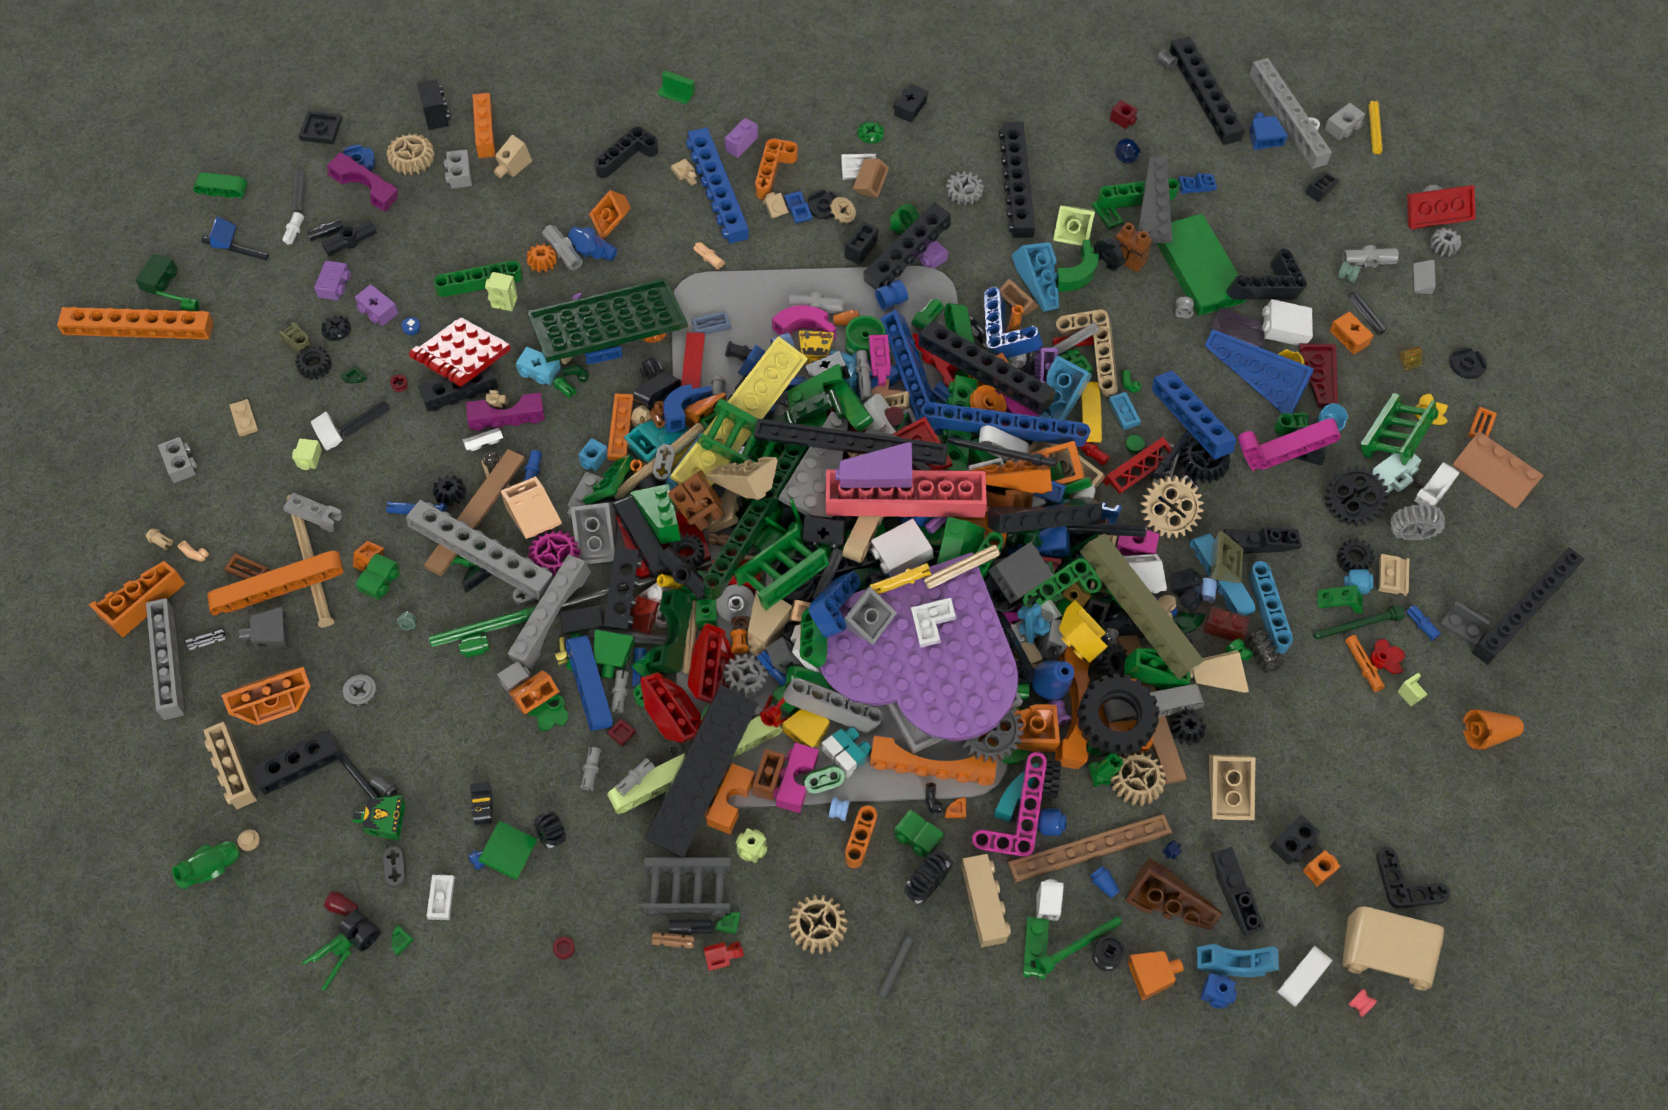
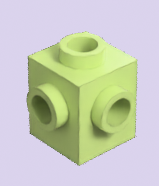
M747 828L744 834L741 833L736 841L737 854L748 862L756 863L759 857H764L768 849L764 834L755 829L752 831Z

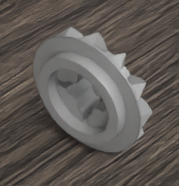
M355 675L348 679L343 687L344 698L350 704H356L357 706L363 703L368 704V701L374 698V694L377 691L374 680L367 675ZM362 686H364L363 690L366 693H359L358 695H356L357 692L354 689V687L361 688Z

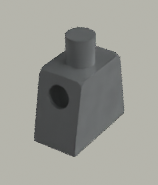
M283 607L252 615L250 617V628L239 629L240 640H251L255 649H288L287 614Z

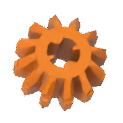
M545 243L542 246L537 244L536 247H530V251L527 252V264L531 267L532 271L537 270L540 274L544 270L547 273V268L553 270V265L557 263L556 252L551 245L546 247Z

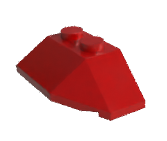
M708 623L704 625L692 648L687 686L696 699L710 703L720 685L730 688V685H725L723 674L725 665L729 663L730 658L734 660L735 656L731 652V646L725 636V630Z
M660 673L642 677L641 687L644 707L664 738L682 743L692 740L701 723V714L684 689L671 680L663 678V675Z

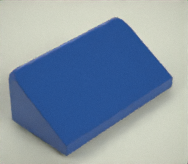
M216 217L209 236L211 247L229 249L236 231V225Z
M617 346L584 353L586 363L589 365L621 358L622 348Z

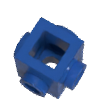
M1210 973L1205 979L1200 999L1209 1002L1210 1006L1214 1008L1226 1009L1236 999L1237 991L1234 990L1236 982L1231 981L1228 976Z

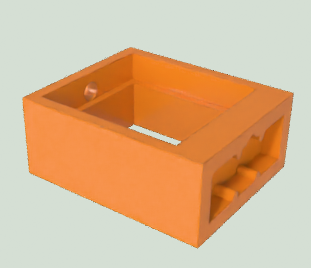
M1075 441L1029 453H1049L1050 455L1069 449L1075 475L1054 482L1065 485L1085 478Z

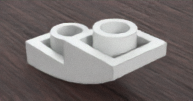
M327 412L311 421L326 451L336 447L343 441L338 429L334 426L331 416Z

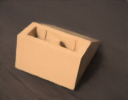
M536 476L500 491L506 510L526 539L562 524L545 489Z

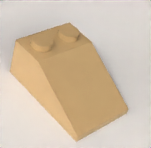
M1209 755L1212 819L1255 820V757L1248 755Z

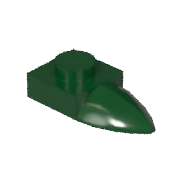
M1184 612L1174 617L1173 621L1183 634L1186 632L1190 633L1203 623L1206 614L1197 612L1187 614V612Z

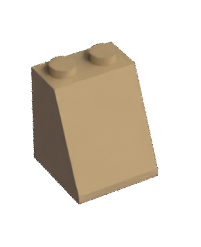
M757 590L748 628L749 651L755 657L762 651H767L766 647L783 637V626L788 622H792L790 620L792 612L790 604L780 600L766 611L761 607Z

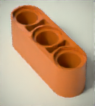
M863 806L858 812L845 851V863L850 868H858L864 861L877 820V811L872 806ZM865 815H869L873 819L871 821H865L862 817ZM858 834L865 835L866 839L858 840L856 836ZM856 853L860 858L853 860L849 855Z

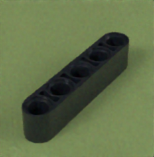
M628 495L612 502L617 517L636 550H639V555L642 556V560L651 576L655 579L661 574L669 573L670 571L658 560V556L664 550L633 497Z

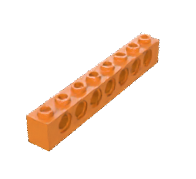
M62 307L57 326L63 335L210 339L214 321L210 313L205 311Z

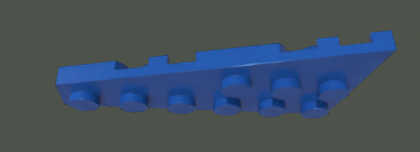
M1212 329L1205 344L1212 353L1280 412L1294 413L1313 374V368Z

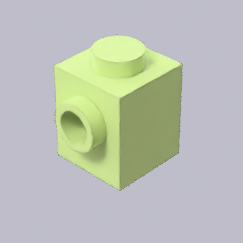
M299 438L297 447L292 453V458L297 467L303 470L316 469L322 451L321 446L316 440Z

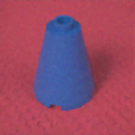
M1047 660L1038 664L1034 669L1035 677L1032 681V687L1038 695L1050 701L1058 700L1069 692L1074 676V669L1070 663Z

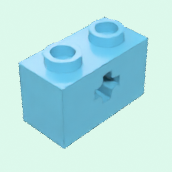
M529 347L525 348L516 362L517 371L522 377L533 378L542 385H551L561 369L559 360L546 363L543 353Z

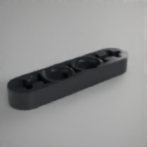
M997 613L1001 626L1004 628V634H1008L1010 638L1008 644L1012 654L1016 651L1019 655L1018 661L1015 662L1016 666L1020 665L1019 668L1017 667L1018 682L1030 683L1035 677L1034 668L1006 616L1002 613Z

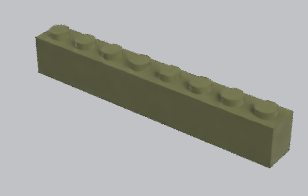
M1105 533L1090 541L1080 551L1178 680L1204 662L1200 654Z

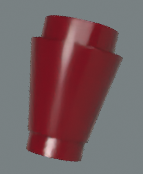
M331 891L324 903L327 911L344 916L359 908V906L355 905V903L339 891Z

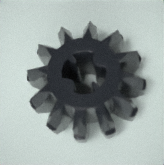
M446 474L444 479L439 477V482L434 483L432 492L438 503H445L446 505L449 503L453 507V502L460 504V499H465L466 487L461 478L457 479L455 475L449 478Z
M1187 710L1184 714L1180 712L1177 714V718H1173L1171 732L1175 733L1174 739L1181 738L1180 744L1187 740L1190 746L1193 742L1197 744L1200 742V738H1204L1206 724L1202 723L1203 717H1196L1197 712L1191 715Z
M544 812L535 818V832L544 847L551 849L565 842V828L555 812Z

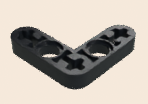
M1383 847L1379 850L1376 860L1387 900L1392 907L1408 908L1442 904L1449 899L1450 890L1442 883L1406 886L1396 851L1390 847ZM1385 853L1387 854V856L1392 857L1389 860L1390 867L1387 869H1385V867L1388 866V861L1386 858L1382 857ZM1387 873L1395 874L1398 881L1396 883L1390 882L1387 878ZM1398 886L1400 887L1397 889V894L1403 897L1400 903L1398 899L1393 898L1396 895L1395 887ZM1437 889L1444 893L1441 898L1439 895H1432L1431 897L1429 895L1430 893H1435ZM1413 892H1421L1424 896V900H1416L1413 896Z

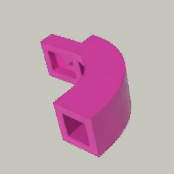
M792 306L780 311L772 318V330L778 335L787 332L791 335L799 329H811L816 332L834 333L833 341L836 339V327L833 323L828 322V313L813 306Z

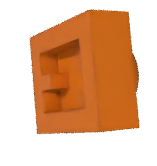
M366 541L354 551L353 567L364 571L376 553L384 554V548Z

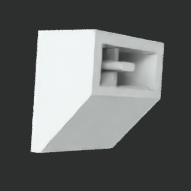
M1157 554L1123 556L1151 593L1167 591L1163 564Z

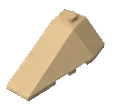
M762 457L755 463H752L751 460H746L739 465L736 462L720 465L706 474L705 478L745 498L758 500L763 498L766 492L772 488L777 459L776 457Z

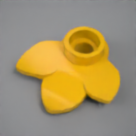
M1432 394L1423 395L1419 399V404L1415 407L1427 409L1430 402L1434 401ZM1436 402V408L1439 413L1437 419L1432 424L1444 425L1448 422L1443 416L1448 405ZM1415 415L1418 419L1422 417L1421 415Z

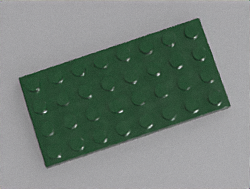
M666 278L527 311L528 319L546 363L688 328V322Z

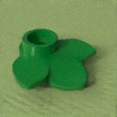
M558 694L527 713L530 716L538 717L540 731L551 729L555 723L559 726H564L568 720V712L564 708L565 701ZM553 702H558V706L552 707L551 704Z

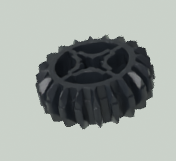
M1195 438L1185 443L1179 456L1180 465L1182 464L1189 471L1188 474L1195 477L1196 481L1198 478L1201 479L1202 484L1206 479L1210 484L1213 480L1217 482L1220 477L1223 478L1226 472H1228L1231 462L1230 454L1214 460Z
M939 849L933 851L910 877L905 886L904 893L911 901L917 904L925 902L947 877L952 868L953 860Z

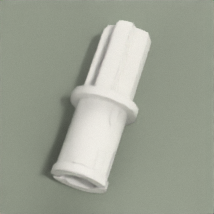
M294 212L290 223L286 225L287 230L282 240L287 245L293 244L297 233H300V226L304 220V216L301 213Z

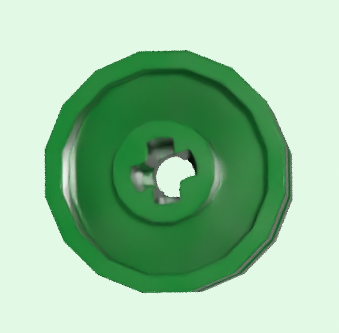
M859 316L852 319L846 327V353L852 355L860 350H865L868 353V361L871 362L869 335H885L886 329L883 323L872 316Z

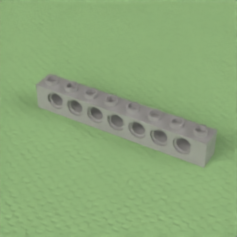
M1266 58L1253 62L1249 74L1310 167L1315 169L1327 165L1332 151L1270 60Z
M419 500L406 516L408 527L475 565L486 569L489 573L539 601L553 580L552 573L547 568L537 566L531 559L521 557L515 550L505 548L499 541L489 539L481 531L473 530L465 522L457 521L449 513L441 512L429 502L425 503ZM528 575H534L533 578H527Z

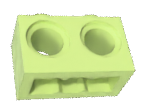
M492 272L490 279H487L485 284L491 307L498 309L501 307L503 310L513 311L518 298L513 276Z

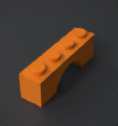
M490 93L473 94L475 141L478 158L496 157Z

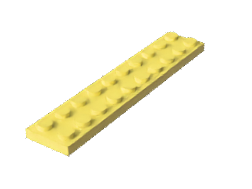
M778 336L728 400V403L758 419H763L808 358ZM715 419L711 422V424L708 426V428L704 431V433H703L704 435H706V436L708 435V433H709V431H710V429H711V427H712V425H713ZM724 419L714 440L724 445L735 425L734 422ZM741 428L731 449L738 452L752 434L751 431ZM696 442L671 474L670 478L680 484L701 469L706 475L720 465L729 464L730 460L711 450L703 449ZM707 480L710 486L712 487L714 483Z

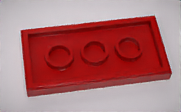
M1475 185L1407 194L1409 229L1476 220Z

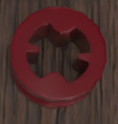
M397 374L390 379V384L394 391L402 392L407 389L408 382L404 375Z

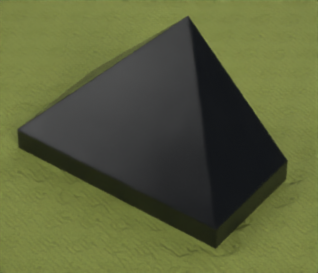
M479 566L470 567L462 581L463 590L465 593L469 592L493 574Z

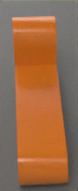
M770 139L766 142L755 182L756 196L759 199H765V195L772 192L779 162L794 163L797 161L798 146L795 142L779 139Z

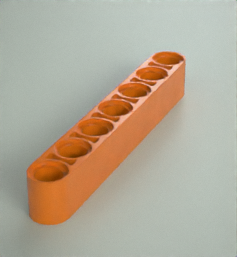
M337 551L325 552L212 590L207 594L210 614L217 616L221 612L236 611L337 577L343 573L340 553Z

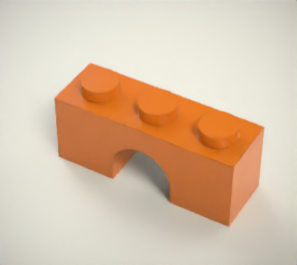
M733 763L722 778L723 783L721 787L717 788L713 799H715L713 805H709L704 817H706L707 826L729 835L731 834L739 813L738 809L730 806L727 801L734 795L748 797L755 780L754 771Z

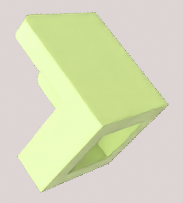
M1419 673L1405 681L1397 691L1410 706H1413L1427 696V693L1417 683L1421 677Z

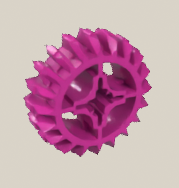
M552 530L551 534L545 531L544 536L538 535V541L532 540V546L529 547L528 558L537 566L550 570L554 577L563 564L562 560L568 554L579 559L578 555L581 554V550L576 548L578 542H575L574 536L570 537L568 532L563 535L561 530L558 533Z

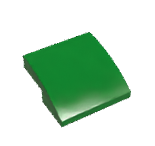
M499 820L478 861L517 880L538 839Z

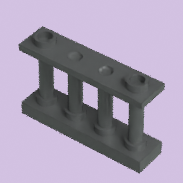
M645 857L644 867L645 872H649L651 875L650 903H642L644 914H647L649 917H659L660 914H712L714 917H724L725 914H730V904H724V875H726V872H731V858ZM662 872H671L673 875L672 904L659 903V882ZM684 872H692L694 875L693 904H680L681 875ZM705 872H714V875H716L715 904H702V884Z

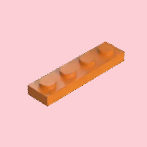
M615 393L607 453L608 460L616 461L627 456L628 444L624 437L630 433L631 416L634 404L633 394Z

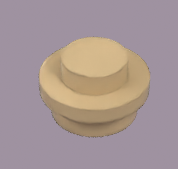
M245 830L238 837V845L244 851L254 850L260 843V836L254 830Z

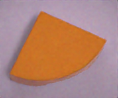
M966 797L958 798L952 802L946 810L945 818L966 819Z

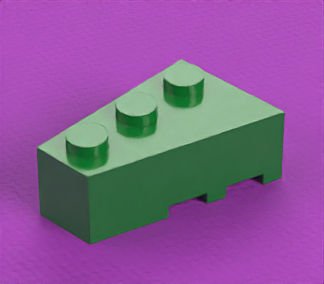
M1137 648L1125 659L1124 676L1125 674L1130 675L1131 679L1138 678L1143 683L1164 690L1190 684V673L1178 680L1155 649Z

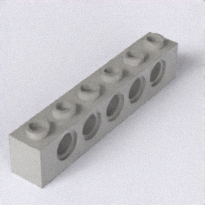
M167 598L147 602L146 609L156 711L163 720L185 716L174 609Z

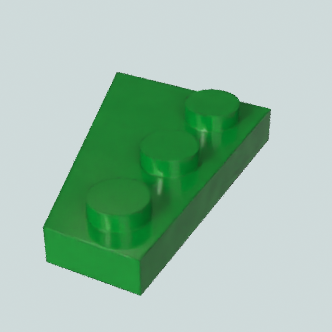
M629 454L617 459L603 474L605 478L592 487L593 493L583 497V502L588 505L605 497L614 496L618 492L617 489L620 484L625 480V475L631 470L630 463L634 460L633 457Z

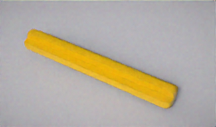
M1371 101L1369 104L1372 152L1373 154H1381L1383 147L1378 101Z

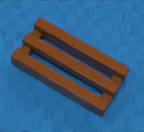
M236 553L224 568L226 572L244 580L252 576L231 568L232 566L254 576L269 572L268 567ZM235 561H241L245 564H248L254 568L261 570V572L258 573L254 570L249 569L248 567L235 563Z

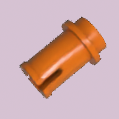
M634 459L630 463V468L635 474L646 464Z

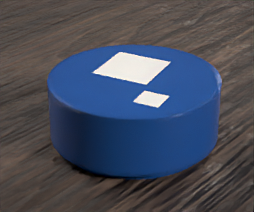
M413 317L406 318L401 324L403 332L407 335H415L421 328L419 321Z

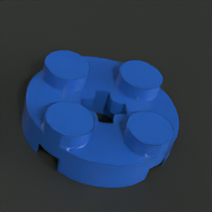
M352 145L343 151L344 155L350 156L354 161L359 159L360 161L356 163L364 165L369 171L374 169L375 157L370 148L367 147L366 149L362 148V145Z

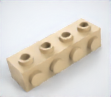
M224 721L203 730L207 739L204 740L207 750L211 751L213 755L211 762L220 773L217 775L221 786H224L226 789L224 796L227 803L233 804L236 809H240L256 802V796L233 736Z
M988 854L963 858L961 869L980 946L986 947L1006 943L1011 932L1009 923L1004 921L1005 907L1003 901H999L1000 887L998 881H994L993 873H995L993 861H989Z

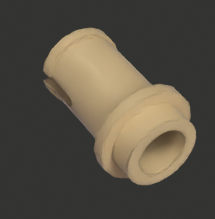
M152 528L146 534L149 543H155L164 550L168 549L166 545L170 547L173 544V540L161 534L159 529Z

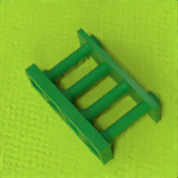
M1393 393L1361 442L1363 456L1371 458L1377 450L1399 454L1402 465L1406 466L1409 459L1413 458L1416 448L1432 422L1438 417L1439 411L1436 408V402L1432 400L1427 409L1403 405L1400 394ZM1401 412L1422 416L1419 421L1396 418ZM1393 425L1414 428L1411 434L1389 430ZM1385 437L1406 441L1403 447L1380 443Z
M720 398L713 410L717 413V417L708 435L706 436L702 433L697 443L703 449L711 450L739 465L746 460H751L748 457L757 441L754 438V432L758 418ZM724 419H729L735 425L723 445L714 440ZM741 428H746L752 434L742 454L731 448ZM768 441L769 443L762 457H770L775 446L781 447L783 443Z
M797 527L787 532L733 572L739 587L748 582L759 592L758 597L761 607L766 611L829 565L826 552L822 548L812 553L801 543L802 540ZM793 548L806 557L799 564H796L786 555ZM778 559L790 568L782 576L770 566ZM762 570L775 580L767 587L754 577Z

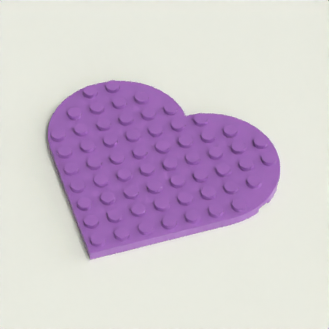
M973 552L929 567L931 574L973 555ZM978 566L931 589L927 588L924 582L926 577L916 580L913 584L910 582L879 594L897 614L874 645L869 644L852 633L848 628L828 638L827 659L823 666L820 667V670L825 680L833 689L855 703L860 702L870 704V706H881L897 702L905 718L928 736L949 739V741L969 740L981 736L999 724L1004 716L1009 713L1015 701L1018 687L1017 666ZM867 589L852 594L839 608L844 618ZM951 598L956 619L936 624L941 643L921 648L911 607Z

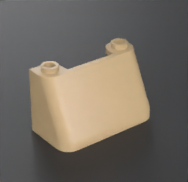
M1358 907L1348 917L1342 966L1347 967L1348 971L1352 973H1362L1367 968L1402 976L1409 978L1410 984L1414 985V988L1417 990L1430 989L1433 985L1444 938V928L1436 924L1370 907Z

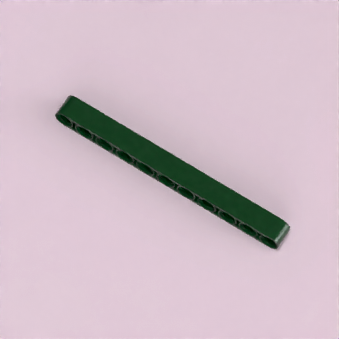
M788 444L777 460L772 488L766 492L763 498L752 500L703 580L704 595L708 599H718L723 594L734 576L733 572L739 568L766 524L765 517L771 516L780 501L778 500L780 494L809 447Z

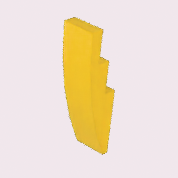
M1088 382L1080 400V423H1085L1090 428L1091 432L1087 442L1101 443L1102 421L1099 383Z

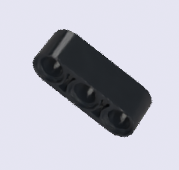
M662 372L638 386L634 391L633 399L648 408H652L655 402L664 401L672 391L681 387V380L667 372Z

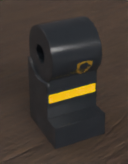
M490 783L470 784L474 824L493 823L492 788Z

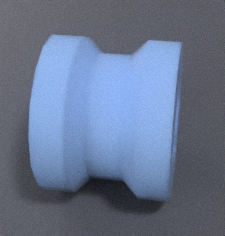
M833 797L829 818L838 817L841 821H846L850 801H840L838 798Z

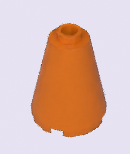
M1475 709L1467 712L1463 719V724H1466L1467 732L1463 730L1468 745L1472 749H1487L1520 736L1524 730L1522 720L1518 716Z

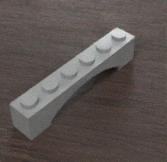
M568 554L507 653L513 663L518 661L522 667L525 665L528 670H532L541 655L540 651L556 615L572 593L579 587L582 588L591 573L584 560Z

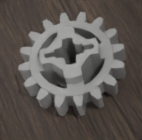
M965 171L961 175L956 172V177L951 175L950 179L947 180L946 192H948V197H952L951 201L957 200V204L961 202L964 205L967 202L973 204L974 200L978 202L979 197H982L984 185H982L981 179L977 180L978 175L972 176V172L968 175Z
M744 654L743 658L736 655L735 661L730 658L729 663L725 665L723 674L725 685H730L729 689H735L739 694L742 692L745 697H747L748 693L755 696L756 690L761 692L762 687L766 685L768 672H765L766 668L763 665L760 666L761 662L759 660L755 661L754 655L747 658V654Z

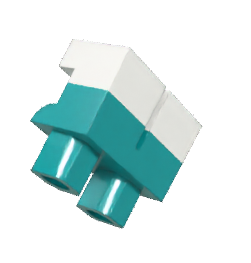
M854 727L845 731L840 729L822 742L821 751L833 764L835 763L844 771L846 778L851 776L857 767L865 764L866 757L872 752V747L867 741L862 742L859 746L854 743L859 738V733Z

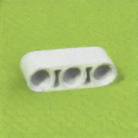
M989 425L983 426L980 429L979 443L1024 453L1029 452V444L1013 435ZM990 453L998 458H1002L1005 461L1011 459L1013 460V462L1021 461L1020 459Z
M1314 946L1277 993L1296 1007L1333 960Z

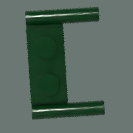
M831 389L828 394L824 391L791 407L792 411H786L784 416L787 423L800 424L834 407L839 419H843L845 414L836 391Z

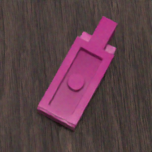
M869 335L871 371L873 377H877L878 386H886V376H890L891 370L888 335Z

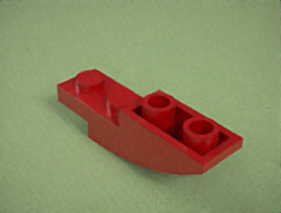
M913 333L912 337L915 340V346L923 354V361L928 365L935 366L936 370L942 374L944 384L948 387L950 381H954L957 375L956 371L959 369L918 346L919 334Z

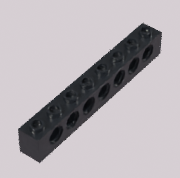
M1190 36L1172 40L1169 52L1173 57L1178 58V68L1221 143L1226 145L1241 141L1245 132L1244 126L1238 120L1237 114L1231 108L1230 102L1224 96L1223 90L1217 84L1216 78L1211 74L1210 68L1204 62L1202 54L1196 48V44Z
M1003 122V128L999 130V139H1003L1000 150L1004 152V155H1002V165H1005V168H1003V178L1007 179L1004 183V190L1008 192L1006 194V205H1009V208H1007V218L1011 219L1008 223V230L1012 232V238H1033L1035 223L1024 122Z
M932 320L919 333L918 346L984 384L994 387L998 392L1041 416L1054 402L1055 389L1051 386L1044 384L1035 377L991 354L989 351L950 331L943 325Z
M1568 547L1478 643L1471 653L1488 665L1574 573L1585 558Z

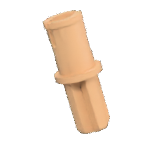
M701 242L695 244L694 250L703 257L705 262L708 261L717 270L724 265V260L718 257L713 249L710 250Z

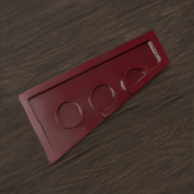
M1299 344V350L1305 360V365L1314 369L1309 381L1318 407L1324 408L1331 403L1338 404L1336 344Z

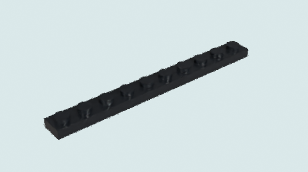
M765 419L757 420L754 432L756 440L857 454H867L912 442V461L944 466L949 449L948 444Z

